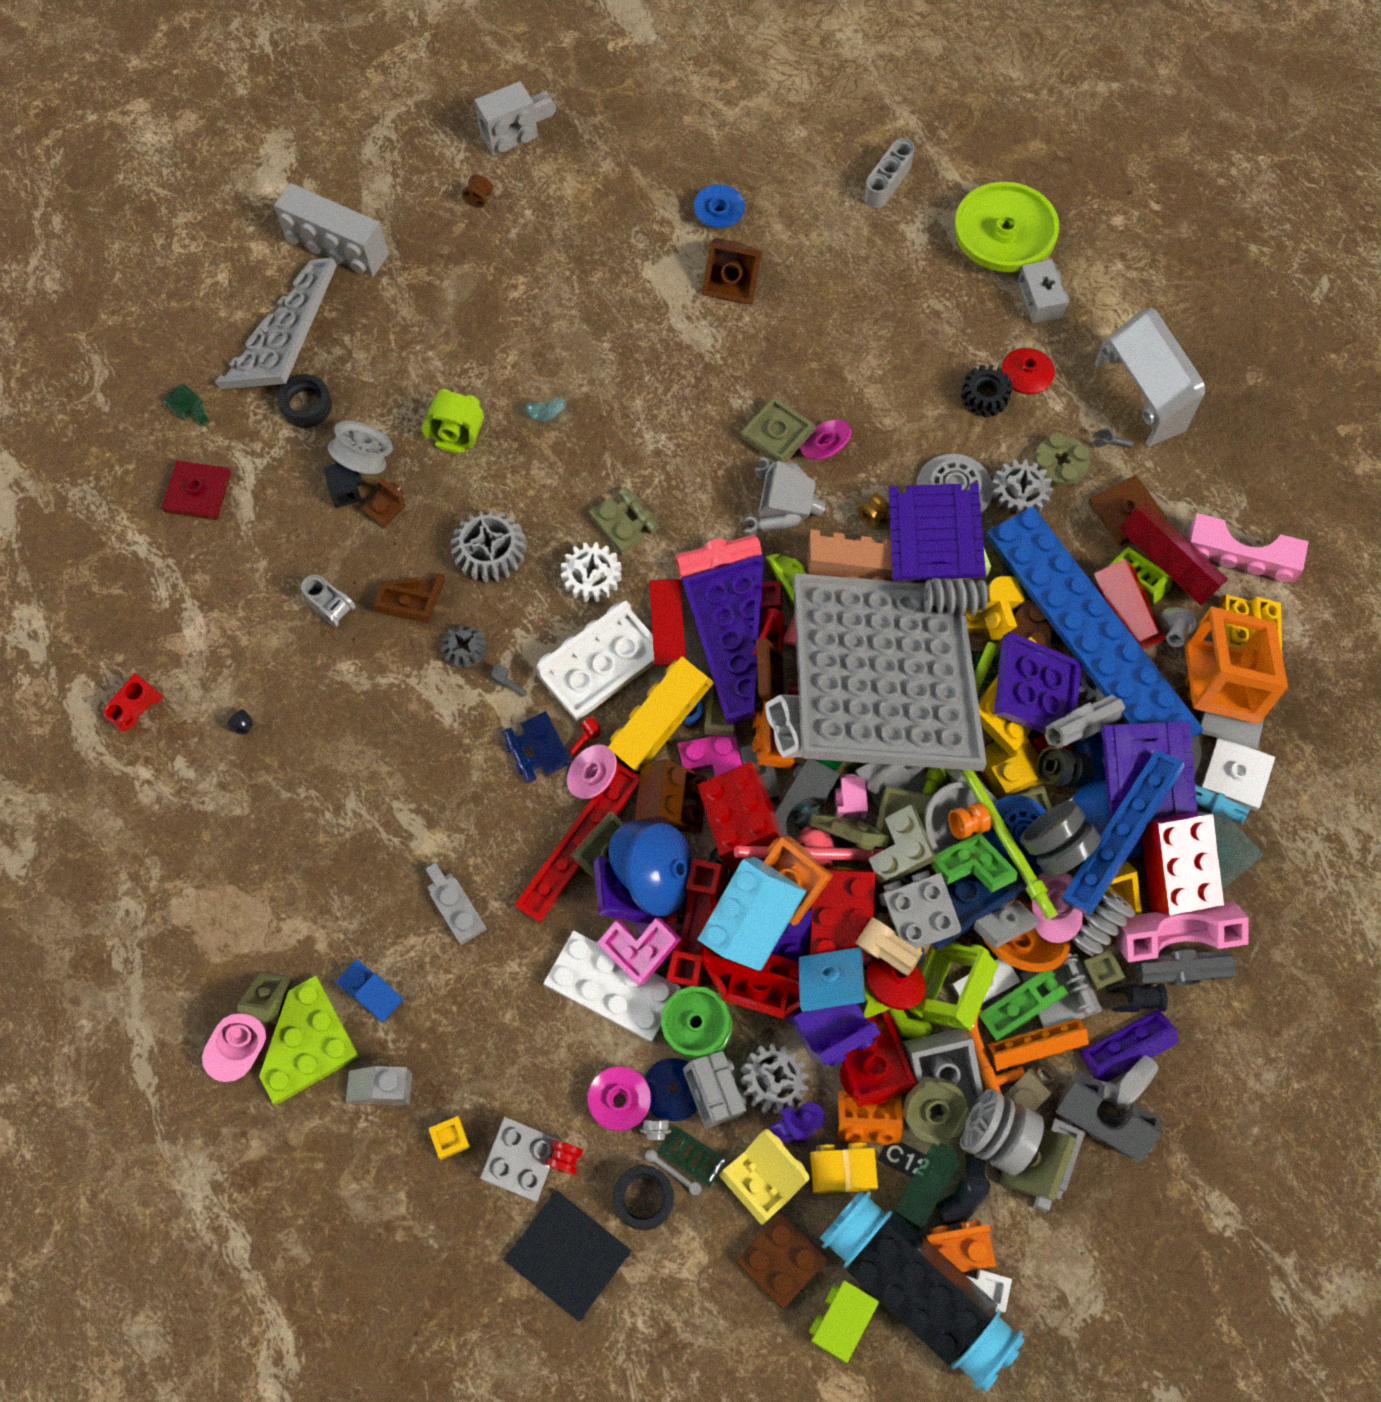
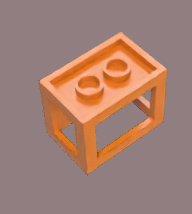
M1211 606L1197 625V629L1184 644L1188 667V677H1186L1185 681L1186 686L1190 688L1187 695L1188 700L1193 703V709L1259 724L1288 688L1276 622ZM1224 623L1257 631L1243 649L1228 646ZM1210 630L1212 631L1213 642L1204 640Z

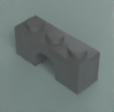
M1076 1069L1057 1099L1055 1112L1065 1122L1072 1125L1076 1124L1087 1130L1094 1139L1101 1142L1105 1141L1114 1146L1124 1157L1134 1158L1142 1163L1162 1133V1119L1134 1102L1128 1111L1122 1115L1112 1116L1105 1113L1099 1106L1104 1099L1105 1085Z

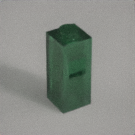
M933 1143L896 1203L892 1214L897 1212L918 1232L923 1229L961 1163V1160L955 1157L957 1152L943 1143H940L939 1146Z

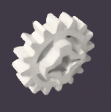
M595 542L593 548H589L587 543H583L582 550H579L576 546L573 547L574 555L566 554L565 560L567 563H561V570L563 572L561 573L562 582H565L566 591L573 590V597L575 599L583 595L584 602H588L589 597H594V600L599 602V595L601 594L609 598V589L616 591L618 589L617 582L622 579L621 572H619L621 571V562H617V554L612 553L609 555L608 546H605L602 550L599 549L598 542Z

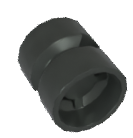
M1051 746L1045 748L1039 754L1036 762V772L1040 781L1047 785L1079 789L1091 781L1093 763L1088 754L1084 752L1067 750L1065 748L1057 750L1056 747Z

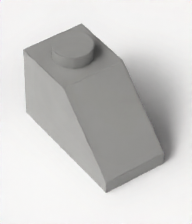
M373 1066L350 1070L346 1103L410 1105L412 1073L407 1067Z

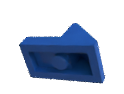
M358 959L336 981L342 989L382 1023L404 1000L378 974L373 973Z

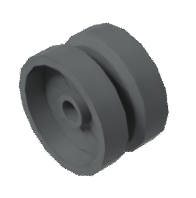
M1067 801L1049 809L1034 820L1022 833L1020 842L1029 854L1038 855L1036 863L1046 876L1053 877L1071 870L1089 857L1100 844L1101 835L1092 823L1084 822L1085 814L1075 801Z

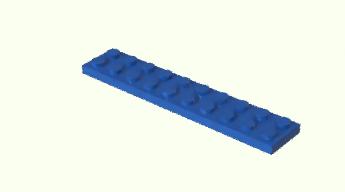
M1034 506L986 532V539L1074 657L1081 661V666L1106 698L1113 694L1114 697L1122 700L1125 709L1122 711L1123 718L1121 720L1124 724L1190 721L1191 739L1202 733L1203 727Z

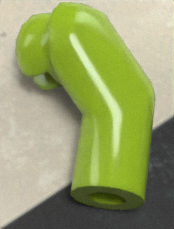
M893 1008L888 1010L895 1028L903 1038L916 1039L931 1035L932 1027L928 1021L908 1019L904 1010Z

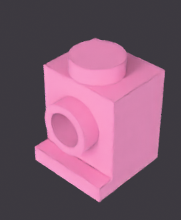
M855 774L840 776L839 788L834 789L835 806H840L837 807L836 816L865 820L868 813L865 777H857Z

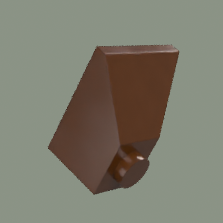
M714 238L710 242L702 294L753 304L762 251L740 242Z

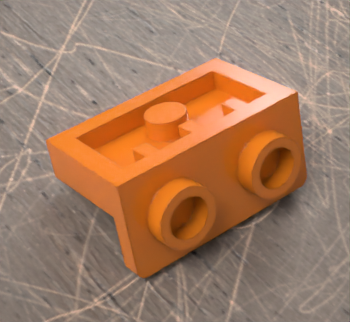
M762 701L759 709L756 710L755 717L752 718V727L756 728L752 750L756 753L757 765L791 769L794 764V757L783 758L777 750L774 729L770 726L765 711V704L768 701Z
M838 1091V1141L849 1143L870 1142L883 1145L901 1142L904 1125L901 1094L881 1104L857 1108L855 1100L851 1099L844 1091Z
M980 1220L961 1223L962 1229L949 1231L948 1225L929 1229L930 1235L924 1237L962 1272L996 1266L989 1235L991 1231L990 1224L981 1225Z

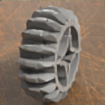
M491 509L488 515H484L480 510L478 513L479 517L476 518L469 514L468 523L460 520V529H454V538L451 539V546L453 548L451 554L456 559V566L459 569L462 568L465 576L471 574L472 579L475 581L482 576L485 583L488 582L489 577H494V580L498 582L499 575L503 574L509 578V570L517 571V563H523V554L526 553L527 548L526 544H524L526 537L522 533V527L519 523L515 524L512 516L506 518L503 511L495 516L494 511ZM487 539L489 540L490 545H492L490 546L492 551L491 553H489L488 547H486Z

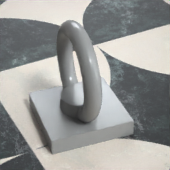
M868 763L855 770L857 777H865L866 793L878 812L885 784L922 792L927 782L925 779L926 775L923 772L925 767Z

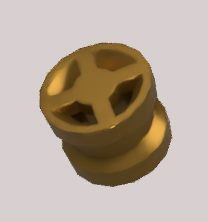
M874 493L870 496L867 503L863 502L857 507L860 518L871 528L877 527L882 518L886 519L890 516L889 503L878 493Z

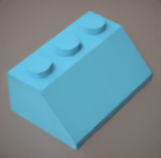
M757 857L742 859L697 940L726 959L761 971L807 890Z

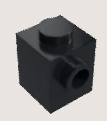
M338 462L323 467L329 493L335 508L362 502L358 486H362L363 482L359 472L348 469Z

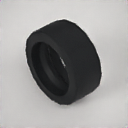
M301 374L291 377L287 380L286 384L280 387L277 395L278 404L287 422L295 427L309 428L317 426L324 422L331 412L332 401L328 388L320 378L314 375ZM314 391L320 395V401L310 410L301 412L290 408V401L300 392Z
M639 1165L628 1169L619 1177L614 1186L613 1204L616 1213L624 1224L635 1230L647 1231L659 1227L668 1219L673 1209L674 1192L671 1182L662 1171L653 1166ZM641 1178L656 1182L661 1188L663 1195L659 1210L654 1215L646 1218L631 1214L624 1201L628 1186L633 1181Z

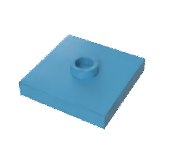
M860 947L799 957V998L802 1012L865 1002L863 957Z

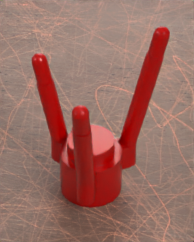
M766 608L761 617V634L759 639L773 638L778 635L776 649L782 655L783 638L787 627L783 625L786 617L780 610ZM755 645V648H754V650H753V655H754V656H757V647H756V645Z

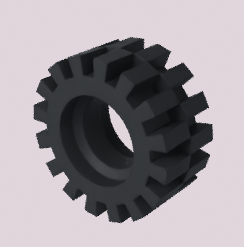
M980 365L979 370L975 367L971 370V373L968 372L966 375L961 399H963L964 407L969 405L967 410L970 413L976 410V416H980L982 412L984 413V418H989L990 412H992L994 417L998 415L999 411L1002 413L1005 410L1013 387H1011V379L1008 380L1009 375L1006 372L1001 375L1002 369L999 367L995 371L993 370L994 365H989L988 369H985V365ZM983 385L990 386L996 390L997 394L992 397L983 396L977 392V387Z

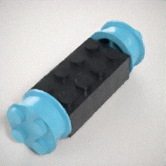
M860 1190L820 1237L824 1242L822 1248L825 1249L829 1246L845 1261L843 1265L845 1269L852 1262L846 1270L948 1366L951 1365L952 1369L959 1367L974 1381L973 1388L975 1390L981 1388L986 1392L998 1377L997 1372L1001 1367L1008 1368L1018 1356V1349L1024 1342L1022 1338L1024 1332L1021 1329L1014 1331L999 1317L1001 1311L996 1309L998 1304L897 1212L892 1216V1211L885 1213L870 1199V1191L865 1195Z

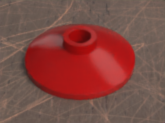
M1034 348L1013 350L1004 358L1001 366V374L1003 375L1006 372L1009 375L1008 380L1011 379L1012 390L1021 394L1032 395L1043 392L1051 385L1055 375V368L1051 359L1042 351Z
M881 958L874 959L867 967L865 973L867 988L871 995L881 1004L897 1010H907L917 1006L924 998L926 983L922 973L916 966L909 976L901 973Z

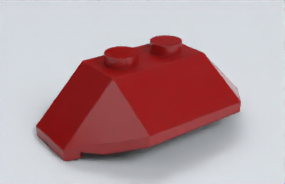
M705 945L701 961L723 1001L782 1019L801 1009L798 961L770 954L762 970L758 971L726 959Z

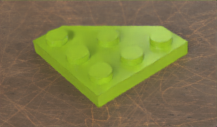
M317 976L288 991L259 1077L274 1105H278L360 1057Z

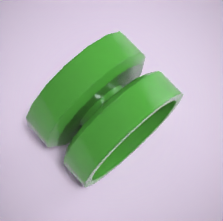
M690 986L678 990L668 999L662 1010L661 1027L664 1038L677 1053L688 1059L695 1060L720 1052L726 1048L732 1037L733 1021L729 1008L717 993L706 987ZM700 1017L702 1020L701 1026L698 1028L692 1027L691 1024L696 1023V1018Z

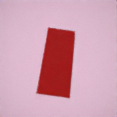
M680 579L650 580L654 665H669L681 657L686 659Z

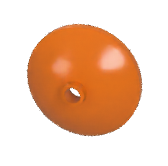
M1016 898L1010 902L1019 900L1033 914L1032 901ZM1036 928L995 949L983 938L989 949L1000 960L1014 968L1029 972H1046L1056 969L1065 961L1070 951V940L1062 943L1049 942L1040 936Z

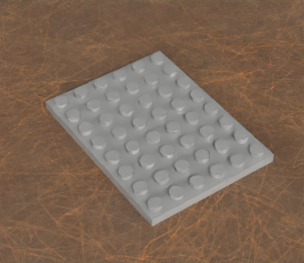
M795 573L793 592L802 758L984 771L987 762L966 611L964 616L960 615L958 607H955L953 615H949L947 607L944 606L942 614H937L936 606H933L930 614H927L924 606V583Z

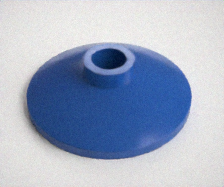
M722 184L711 185L702 189L694 200V213L700 222L712 228H726L736 224L742 218L745 210V202L742 195L733 187Z

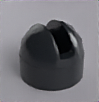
M241 709L229 719L226 725L236 734L243 735L247 734L252 728L253 721L250 715L244 709Z

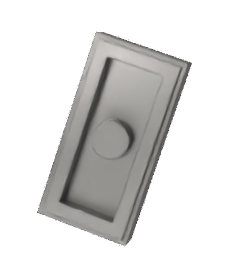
M1016 900L976 920L973 928L995 949L1034 929L1039 920L1019 900Z

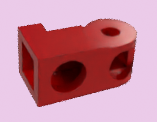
M134 673L106 705L103 716L118 730L126 731L136 723L138 717L152 703L156 705L163 695Z

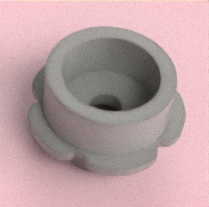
M645 1118L643 1119V1129H640L641 1133H646V1139L664 1140L665 1134L672 1131L669 1129V1119Z

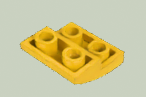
M1228 594L1219 598V608L1276 622L1282 652L1281 603L1261 597L1246 600ZM1224 623L1228 646L1243 649L1257 631Z

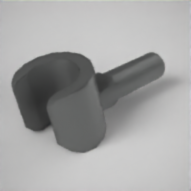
M1104 428L1094 433L1101 437V439L1093 442L1096 447L1100 448L1109 443L1130 448L1133 446V441L1114 436L1110 428Z
M496 664L491 673L492 683L497 686L504 685L524 697L527 691L507 678L509 669Z

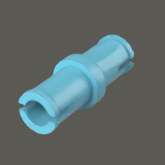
M1195 784L1197 805L1211 810L1210 814L1215 816L1220 814L1238 822L1240 825L1244 823L1247 817L1246 814L1250 810L1249 807L1225 798L1223 793L1219 792V794H1216Z

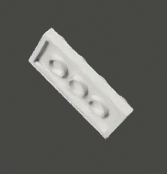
M575 931L572 932L543 983L544 987L650 1043H653L661 1028L662 1010L668 999L678 990H681V986L667 981V979L656 973H653L644 985L638 986L596 942Z

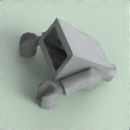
M765 457L757 461L758 467L754 469L755 476L759 479H765L757 516L761 520L757 522L753 517H747L744 520L745 526H754L752 529L744 530L746 537L754 534L757 536L759 530L768 532L795 527L802 523L809 514L818 517L823 514L826 505L825 501L813 497L815 481L807 477L796 463L777 460L770 464L769 460Z

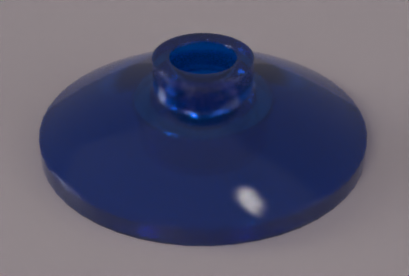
M667 1058L654 1064L646 1073L644 1079L651 1093L649 1111L657 1118L669 1119V1122H677L691 1117L698 1110L683 1072V1068L689 1063L688 1061L679 1058ZM669 1083H677L679 1090L676 1093H670L667 1090Z

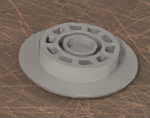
M945 454L933 458L923 466L916 485L961 484V490H969L970 483H979L981 513L989 505L993 494V489H991L992 480L987 470L976 460L961 454Z

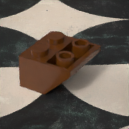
M667 759L641 765L634 821L665 823L675 827L680 832L702 833L704 805L697 784L706 781L707 777Z

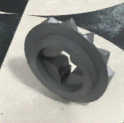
M460 624L455 629L449 628L446 636L442 637V655L454 667H472L479 663L486 653V640L482 632L475 629L473 625L468 627ZM458 639L464 643L470 641L468 643L470 653L463 648L458 649Z

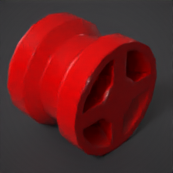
M554 1140L552 1144L554 1151L552 1156L547 1159L545 1166L575 1176L577 1172L575 1166L577 1159L582 1157L584 1150L574 1145Z

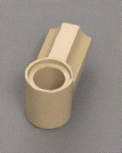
M873 917L855 942L858 947L877 959H883L907 976L915 968L923 954L896 936L891 928Z

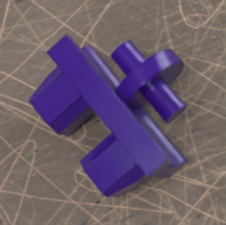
M814 1102L804 1103L800 1107L788 1106L780 1111L783 1118L770 1125L773 1134L780 1138L782 1143L784 1141L789 1143L794 1139L796 1141L809 1140L816 1136L813 1130H817L822 1126L825 1114L822 1107Z

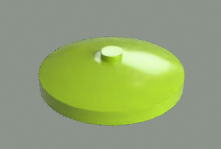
M994 182L974 189L961 201L955 216L954 234L961 250L975 263L995 271L1019 272L1022 265L1044 261L1051 254L1059 234V219L1050 201L1035 189L1014 182Z

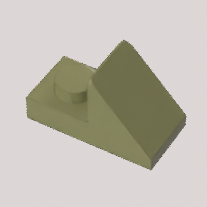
M260 972L239 1001L237 1013L252 1015L261 1022L277 1024L290 984V977Z

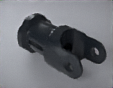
M1163 983L1157 984L1156 987H1139L1137 984L1114 985L1108 988V991L1111 993H1123L1127 997L1129 1004L1113 1006L1111 1008L1113 1012L1133 1013L1140 1012L1141 1009H1158L1160 1012L1167 1010L1168 996Z

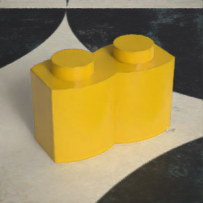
M867 1143L847 1144L848 1150H835V1145L816 1146V1151L809 1154L812 1194L877 1190L875 1149L867 1148Z

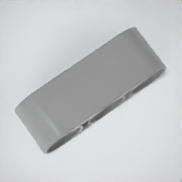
M900 138L893 142L867 178L864 194L866 205L871 208H880L889 200L912 167L915 150L913 142L905 138Z

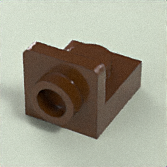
M381 479L378 482L380 490L362 507L363 514L384 529L406 505L402 489L393 482L389 484L384 479Z

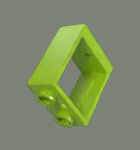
M952 941L937 952L931 945L920 971L926 983L925 996L917 1006L909 1010L920 1020L971 1031L999 964L989 955L990 952L980 945L974 944L972 947H967ZM952 963L972 967L956 1005L936 1001Z

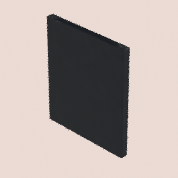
M556 1190L511 1251L505 1255L504 1261L580 1322L585 1318L587 1311L624 1261L630 1257L632 1250Z

